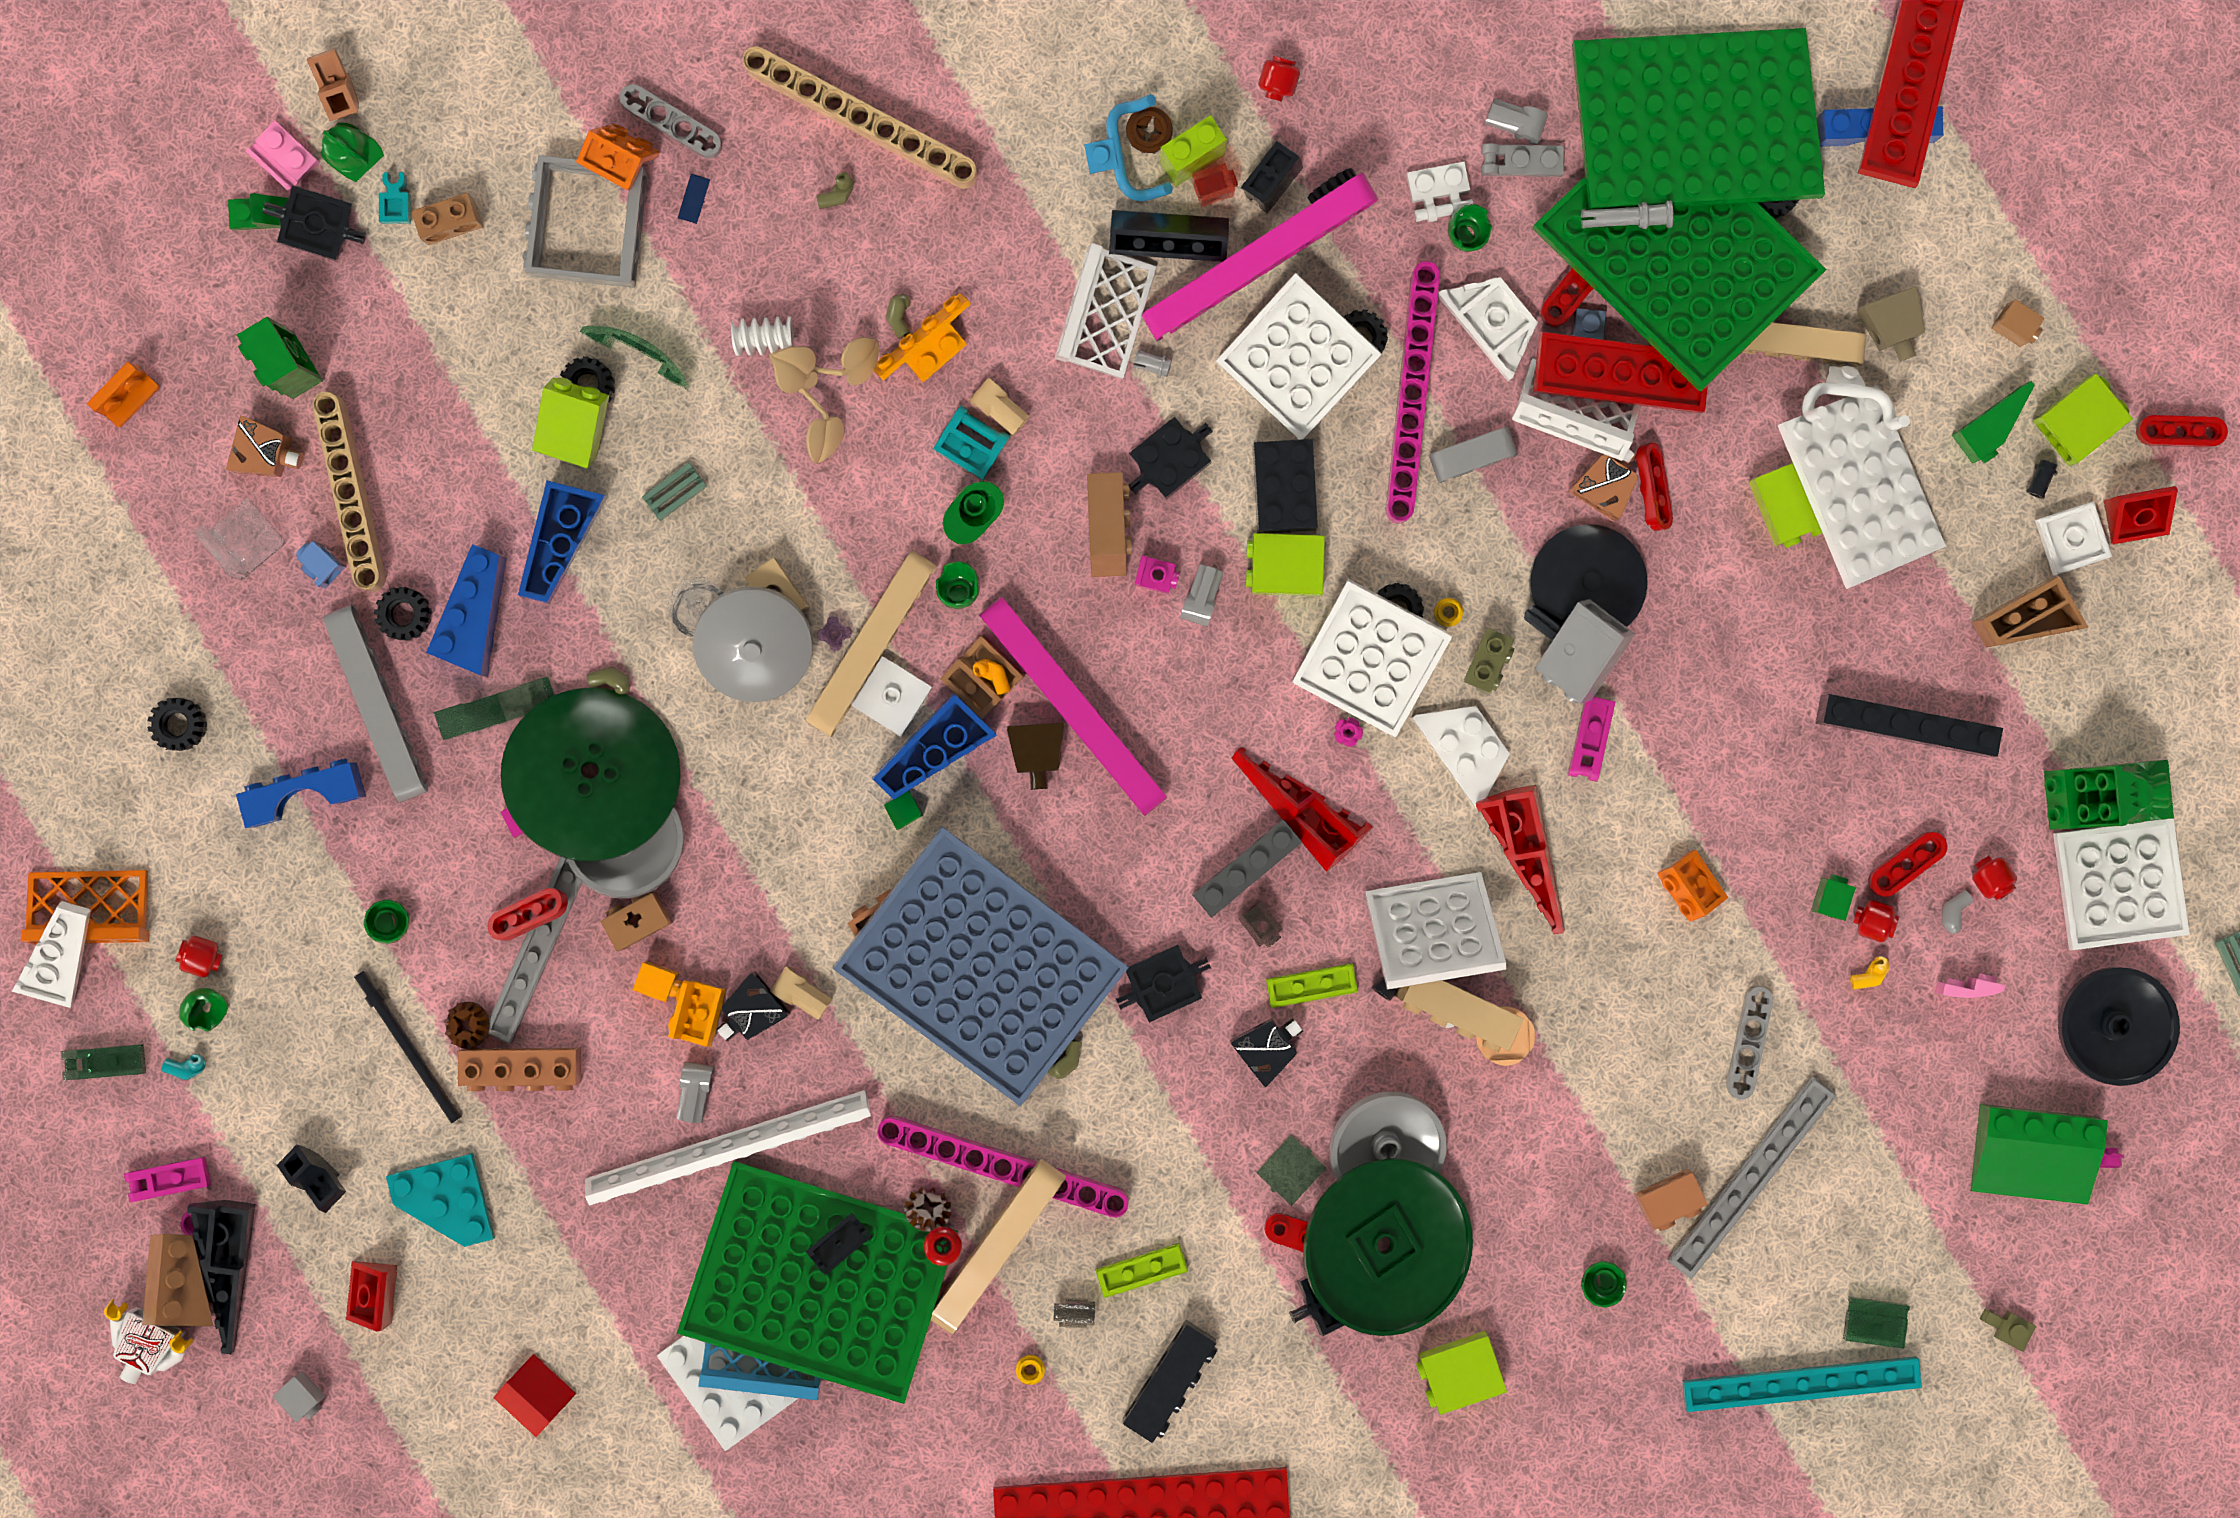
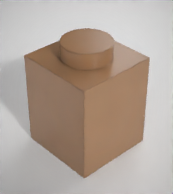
M2014 299L2006 304L1991 328L2017 346L2022 347L2029 342L2031 344L2034 343L2043 330L2040 328V325L2045 318L2017 299Z

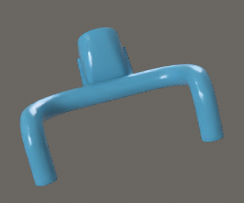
M1152 94L1115 105L1109 112L1106 120L1108 139L1084 144L1090 174L1114 169L1118 187L1125 196L1134 201L1156 199L1171 194L1173 191L1172 185L1168 182L1148 189H1136L1129 183L1118 132V121L1124 114L1138 112L1154 106L1156 98Z

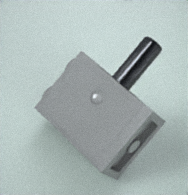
M1590 599L1578 602L1563 626L1533 605L1524 614L1525 621L1552 640V643L1535 669L1542 674L1541 677L1544 681L1554 686L1557 685L1564 691L1565 697L1574 703L1581 704L1593 699L1635 636L1634 632Z

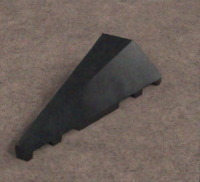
M231 1200L191 1203L188 1205L187 1211L188 1214H191L194 1226L193 1236L194 1240L198 1242L201 1255L199 1261L209 1303L213 1305L216 1317L214 1320L215 1328L219 1330L222 1342L221 1353L232 1355L236 1345L256 1204Z

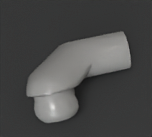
M1966 890L1946 902L1942 907V925L1951 934L1958 933L1962 929V910L1974 902Z

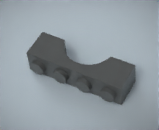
M1281 819L1240 856L1197 889L1192 896L1212 918L1293 851L1302 841L1287 823Z

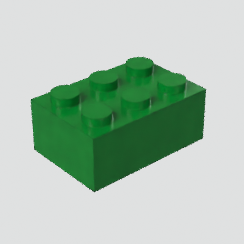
M268 316L236 335L241 342L238 345L240 352L247 361L251 360L256 367V370L253 371L254 375L263 387L267 386L272 391L276 390L281 395L294 399L323 382L294 331Z

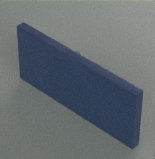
M694 174L690 175L678 219L697 224L703 203H705L704 199L710 179Z

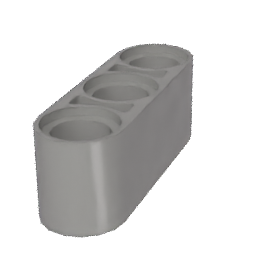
M1504 427L1434 452L1429 455L1438 483H1442L1446 479L1456 478L1473 472L1474 469L1479 467L1484 468L1501 462L1500 460L1507 457L1508 459L1518 455L1509 427Z

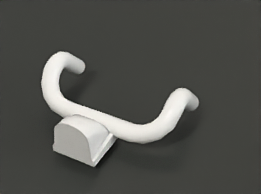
M1830 366L1826 383H1818L1810 388L1804 396L1802 412L1807 421H1816L1825 418L1828 414V410L1824 406L1814 409L1815 401L1823 394L1869 398L1880 404L1883 410V420L1888 429L1897 430L1908 426L1910 423V419L1906 415L1895 418V409L1890 397L1880 389L1867 387L1858 370L1850 366Z

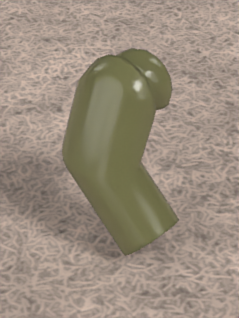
M842 172L835 177L836 183L831 192L816 195L819 209L842 205L848 200L854 187V181L848 173Z
M906 294L894 295L889 301L886 319L898 339L911 333L903 320L904 311L910 307L911 303Z
M608 667L587 674V680L591 688L608 684L615 688V692L618 694H625L630 690L629 678L616 668Z
M1072 1040L1066 1048L1065 1056L1056 1061L1049 1069L1048 1074L1050 1076L1062 1079L1078 1067L1081 1041Z

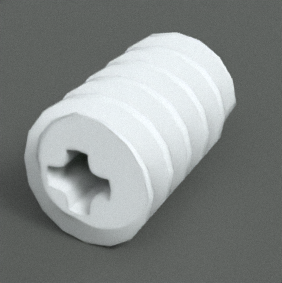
M791 316L787 317L785 325H782L779 317H776L772 326L767 317H764L762 326L758 325L756 318H752L750 327H747L744 318H741L739 327H735L732 321V346L736 356H741L744 348L747 354L752 356L755 348H757L760 355H764L767 347L773 353L778 351L779 346L781 349L794 346Z

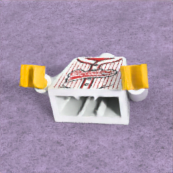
M111 1299L104 1309V1314L110 1319L111 1341L115 1349L113 1357L126 1364L120 1375L123 1381L136 1384L141 1373L152 1375L157 1371H166L183 1360L187 1348L194 1342L192 1338L188 1341L183 1339L186 1331L176 1326L142 1325V1309L135 1307L127 1311L125 1315L128 1304L123 1302L120 1307H117L114 1299Z

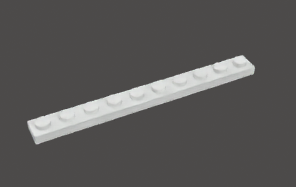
M863 1090L586 1178L585 1198L589 1205L606 1202L614 1197L634 1193L655 1184H663L674 1178L684 1175L688 1176L696 1171L716 1167L737 1158H745L756 1152L773 1149L779 1145L794 1140H802L819 1132L830 1131L838 1126L861 1121L871 1116L867 1093Z

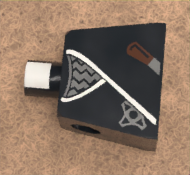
M754 971L722 1006L721 1010L728 1019L716 1029L727 1042L739 1032L746 1040H749L785 1019L791 1013L779 998L770 992L768 985Z
M1270 1018L1231 1039L1230 1043L1262 1085L1267 1087L1297 1054V1051L1290 1042L1300 1035L1303 1030L1293 1018L1280 1028Z

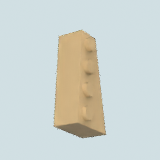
M1444 980L1398 987L1395 997L1405 1002L1403 1008L1417 1015L1420 1014L1421 1010L1431 1014L1430 1021L1446 1027L1447 1023L1457 1026L1456 1033L1471 1040L1476 1035L1484 1039L1482 1045L1496 1052H1499L1500 1048L1510 1050L1524 1021V1018Z

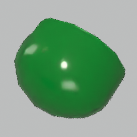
M1477 204L1464 205L1452 214L1448 222V236L1453 245L1460 251H1477L1488 243L1493 226L1488 220V211ZM1467 226L1470 227V228L1473 230L1474 236L1472 235V233L1470 232V230L1467 228Z
M961 561L946 564L942 574L936 579L937 597L946 607L957 610L972 605L980 593L977 572L970 564Z
M384 899L371 905L365 913L363 924L367 935L372 940L388 945L398 942L406 935L410 926V918L405 908L399 902Z
M199 988L185 996L180 1004L178 1017L190 1030L195 1031V1028H199L208 1032L221 1023L227 1014L228 1003L215 990ZM207 1002L211 1004L209 1012L203 1011L202 1008Z
M1599 1261L1590 1265L1584 1272L1581 1287L1585 1298L1594 1306L1607 1308L1616 1305L1622 1300L1627 1288V1280L1623 1270L1616 1264ZM1598 1275H1600V1286L1597 1284Z

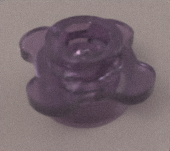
M835 616L829 617L827 624L817 632L818 640L829 644L832 651H839L845 639L852 636L851 628L844 627ZM836 631L837 636L833 637L832 632Z

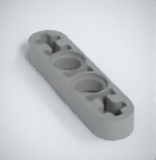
M631 84L622 89L620 93L621 104L631 114L704 158L713 159L721 153L722 141L708 127L638 85ZM638 92L640 100L648 104L644 114L641 113L644 110L641 105L635 102L631 106L629 105L630 101L627 98L629 94L635 95ZM656 107H663L667 111L666 118L661 122L653 121L651 118V113ZM687 122L691 124L692 130L688 136L680 137L676 134V127L679 123ZM698 129L702 130L699 133L701 138L707 141L714 138V149L708 148L706 151H703V144L695 139Z
M1761 986L1751 987L1744 996L1728 1071L1726 1088L1728 1093L1737 1099L1749 1098L1755 1090L1771 1016L1773 996L1768 989ZM1759 991H1762V997L1766 998L1765 1004L1760 1003L1758 1008L1759 1013H1764L1763 1018L1756 1015H1748V1010L1755 1012L1756 1003L1752 1001V996H1758ZM1750 1020H1756L1760 1025V1031L1755 1036H1748L1745 1032V1025ZM1743 1049H1751L1754 1054L1753 1062L1748 1065H1742L1739 1061V1054ZM1736 1067L1746 1071L1752 1070L1750 1076L1744 1074L1743 1082L1748 1084L1747 1090L1742 1089L1740 1094H1737L1738 1089L1733 1087L1734 1082L1740 1081L1742 1074L1735 1072Z

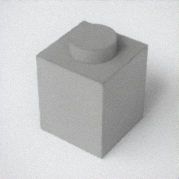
M301 1371L272 1397L297 1423L304 1416L309 1420L321 1410L322 1406L319 1403L326 1396Z

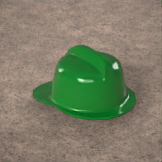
M337 123L336 126L329 130H324L322 133V150L320 152L322 158L327 164L354 182H357L384 157L382 148L375 140L349 123Z
M986 481L975 482L962 488L944 513L942 524L948 539L956 544L964 545L977 540L1003 510L1004 499L1000 489L993 483Z

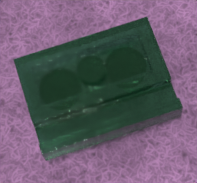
M1848 1296L1849 1305L1846 1311L1843 1333L1845 1341L1905 1348L1909 1305Z

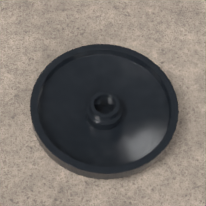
M1577 525L1557 533L1539 550L1530 570L1529 590L1533 606L1539 608L1561 626H1563L1578 602L1590 599L1624 626L1628 627L1641 611L1647 594V572L1638 550L1619 532L1600 525Z
M2108 967L2087 974L2069 990L2060 1008L2058 1034L2065 1055L2073 1066L2085 1076L2104 1084L2128 1086L2150 1079L2167 1065L2178 1044L2180 1019L2172 996L2158 980L2136 969Z

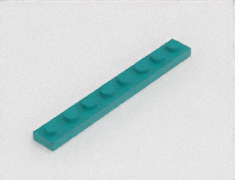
M1914 1356L1682 1380L1685 1410L1687 1412L1918 1389L1922 1388L1919 1358Z

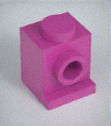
M1142 555L1134 586L1169 594L1170 588L1176 589L1180 572L1174 571L1176 564ZM1155 570L1163 572L1164 577L1161 580L1153 578L1152 573Z

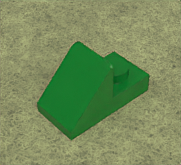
M251 193L250 198L228 199L229 229L233 231L281 228L279 218L262 214L263 208H265L264 204L268 202L283 207L289 198Z

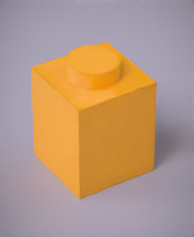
M649 961L642 962L632 990L654 999L668 1002L671 997L676 998V992L682 984V981L678 980L680 973Z

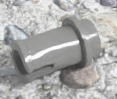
M1138 350L1133 368L1156 373L1159 378L1162 375L1167 377L1172 360L1168 359L1167 355L1160 357Z

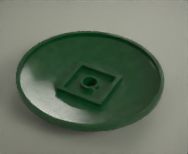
M591 687L578 688L556 694L531 709L519 721L507 741L503 752L500 773L501 788L507 809L519 829L536 845L556 856L588 862L614 859L626 855L648 842L662 828L675 806L681 775L680 760L674 740L663 721L649 707L627 694H618L615 690ZM587 764H595L599 768V773L594 778H586L582 775L583 767Z
M1398 1158L1379 1159L1364 1163L1339 1177L1321 1196L1309 1218L1303 1249L1304 1266L1309 1285L1321 1306L1332 1317L1348 1328L1376 1336H1393L1413 1331L1440 1315L1461 1289L1472 1258L1473 1235L1471 1221L1466 1206L1456 1189L1443 1176L1431 1168L1414 1161ZM1383 1237H1389L1390 1245L1388 1249L1379 1251V1240Z

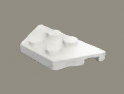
M1501 277L1489 279L1481 283L1467 284L1450 290H1441L1438 293L1439 299L1509 382L1515 374L1516 368L1538 322Z
M1476 706L1413 716V721L1477 810L1476 802L1487 797L1510 753Z

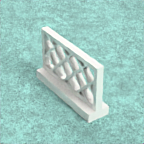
M1091 243L1085 253L1054 359L1074 363L1123 379L1157 266L1124 255L1109 254L1108 250L1102 249L1103 246ZM1105 257L1115 260L1121 272L1108 279L1102 269ZM1122 263L1130 265V267L1125 269ZM1134 268L1148 271L1145 283L1134 287L1127 272ZM1100 275L1103 281L1097 284ZM1123 275L1130 291L1117 297L1109 282ZM1105 284L1113 300L1099 306L1093 296L1094 291ZM1143 288L1142 293H1141V297H1140L1139 294H1138V292H1137V290ZM1133 293L1138 302V307L1135 312L1126 315L1119 300ZM1092 302L1095 309L1089 312V308ZM1115 303L1122 318L1108 325L1101 309ZM1097 312L1104 328L1090 334L1085 325L1086 318ZM1135 315L1133 324L1131 325L1129 318ZM1124 321L1130 334L1128 339L1118 344L1111 328ZM1084 331L1086 337L1080 340L1082 332ZM1107 331L1114 346L1100 353L1093 337ZM1088 340L1096 356L1088 360L1075 357L1078 345ZM1126 344L1125 351L1123 353L1120 346ZM1116 349L1122 359L1119 371L1107 367L1102 356ZM1098 359L1101 365L1092 361Z
M1532 358L1512 420L1622 461L1633 442V431L1640 406L1630 405L1632 410L1623 413L1617 403L1600 401L1595 403L1594 400L1583 399L1587 406L1578 408L1573 400L1575 397L1555 396L1551 398L1549 394L1538 393L1543 399L1541 400L1528 394L1533 392L1534 371L1536 367V360ZM1560 402H1565L1570 410L1557 406L1556 404ZM1609 406L1615 416L1606 418L1600 409ZM1593 412L1597 420L1584 416L1583 414ZM1620 422L1625 430L1614 427L1611 424Z

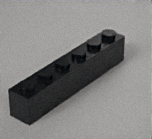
M1832 694L1820 696L1815 724L1987 758L1998 757L2003 728Z

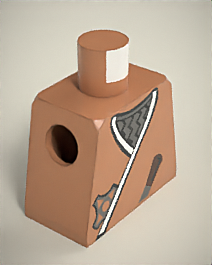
M240 415L226 470L238 474L282 477L284 466L294 469L301 467L303 453L289 449L291 437Z
M1628 450L1621 461L1602 454L1568 492L1614 522L1619 520L1638 479V475L1628 469L1636 455Z

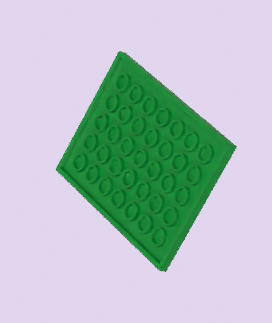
M1806 28L1574 40L1572 51L1589 210L1638 207V204H1641V202H1646L1647 205L1665 204L1669 200L1672 201L1673 207L1821 199L1824 197L1825 186Z
M1585 177L1538 220L1532 228L1699 392L1708 386L1827 270L1757 202L1673 207L1672 228H1667L1666 225H1650L1647 229H1641L1638 225H1622L1582 229V220L1594 219L1593 217L1581 218V210H1589Z
M733 1161L676 1334L905 1404L947 1266L933 1264L926 1257L924 1241L929 1232L913 1227L903 1213ZM853 1213L871 1235V1238L827 1275H824L805 1251ZM941 1241V1242H939V1243H941L942 1245H944V1244L947 1243V1242H946V1241ZM937 1245L938 1251L942 1252V1248ZM949 1245L945 1247V1252L949 1249Z

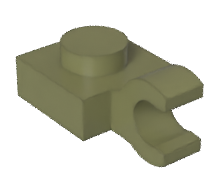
M1984 1309L1980 1320L1997 1328L1994 1335L1995 1338L2024 1352L2036 1328V1325L2009 1311H2006L2002 1318Z

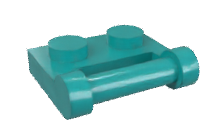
M960 405L933 450L984 481L1011 436L1004 431L1002 433L996 431L969 414V410ZM963 423L995 444L990 450L957 430V428Z

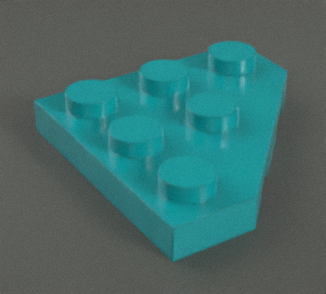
M473 1153L386 1176L394 1206L463 1247L495 1239Z

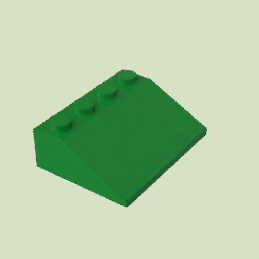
M1980 1104L1970 1191L2088 1205L2105 1151L2108 1120L2095 1116Z

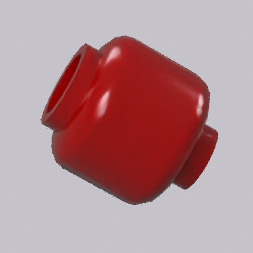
M1273 56L1272 60L1264 62L1258 86L1260 89L1267 91L1266 98L1282 102L1283 96L1291 97L1295 94L1300 76V70L1295 67V61Z
M1987 856L1974 865L1977 871L1973 873L1972 880L1985 898H1995L1998 901L2016 889L2014 884L2017 882V875L2004 858L1998 857L1992 860L1990 856Z
M1869 900L1864 908L1858 906L1853 923L1858 924L1857 931L1860 936L1878 942H1885L1888 937L1893 938L1900 916L1896 915V910L1893 906Z
M193 935L188 941H182L175 962L179 963V969L182 972L205 978L210 974L211 970L217 972L223 955L217 953L219 947L216 942Z
M937 1227L931 1230L924 1241L926 1257L933 1264L939 1266H948L954 1263L962 1251V1241L958 1233L948 1227ZM941 1241H946L947 1243H945L944 1245H942V1244L939 1243V1242H941ZM937 1245L942 1248V1252L938 1251ZM949 1245V1249L945 1252V1247Z

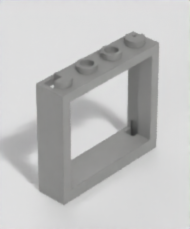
M538 155L537 164L534 166V171L532 170V180L535 181L534 193H530L528 201L529 210H532L531 222H527L525 228V237L529 239L528 250L524 251L522 255L525 272L530 277L635 288L648 177L646 169L641 166L634 185L629 190L619 276L541 267L551 171L593 176L600 175L576 163L577 159Z

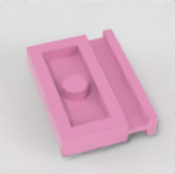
M275 120L255 140L256 143L246 150L252 158L290 193L292 186H297L319 163L311 153Z

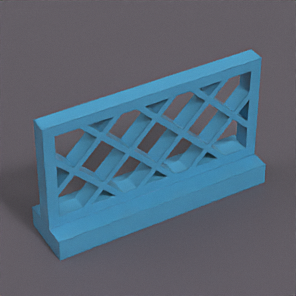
M705 1343L698 1387L819 1400L821 1378L815 1377L814 1381L802 1380L798 1373L792 1369H789L780 1377H775L765 1367L770 1362L765 1361L762 1363L757 1358L754 1359L760 1366L751 1373H743L736 1362L745 1356L744 1354H740L733 1360L725 1348L717 1346L711 1350L712 1344ZM721 1349L730 1363L721 1370L709 1369L710 1356ZM733 1365L737 1372L726 1370ZM763 1369L767 1375H758L756 1373ZM792 1372L797 1379L784 1377Z

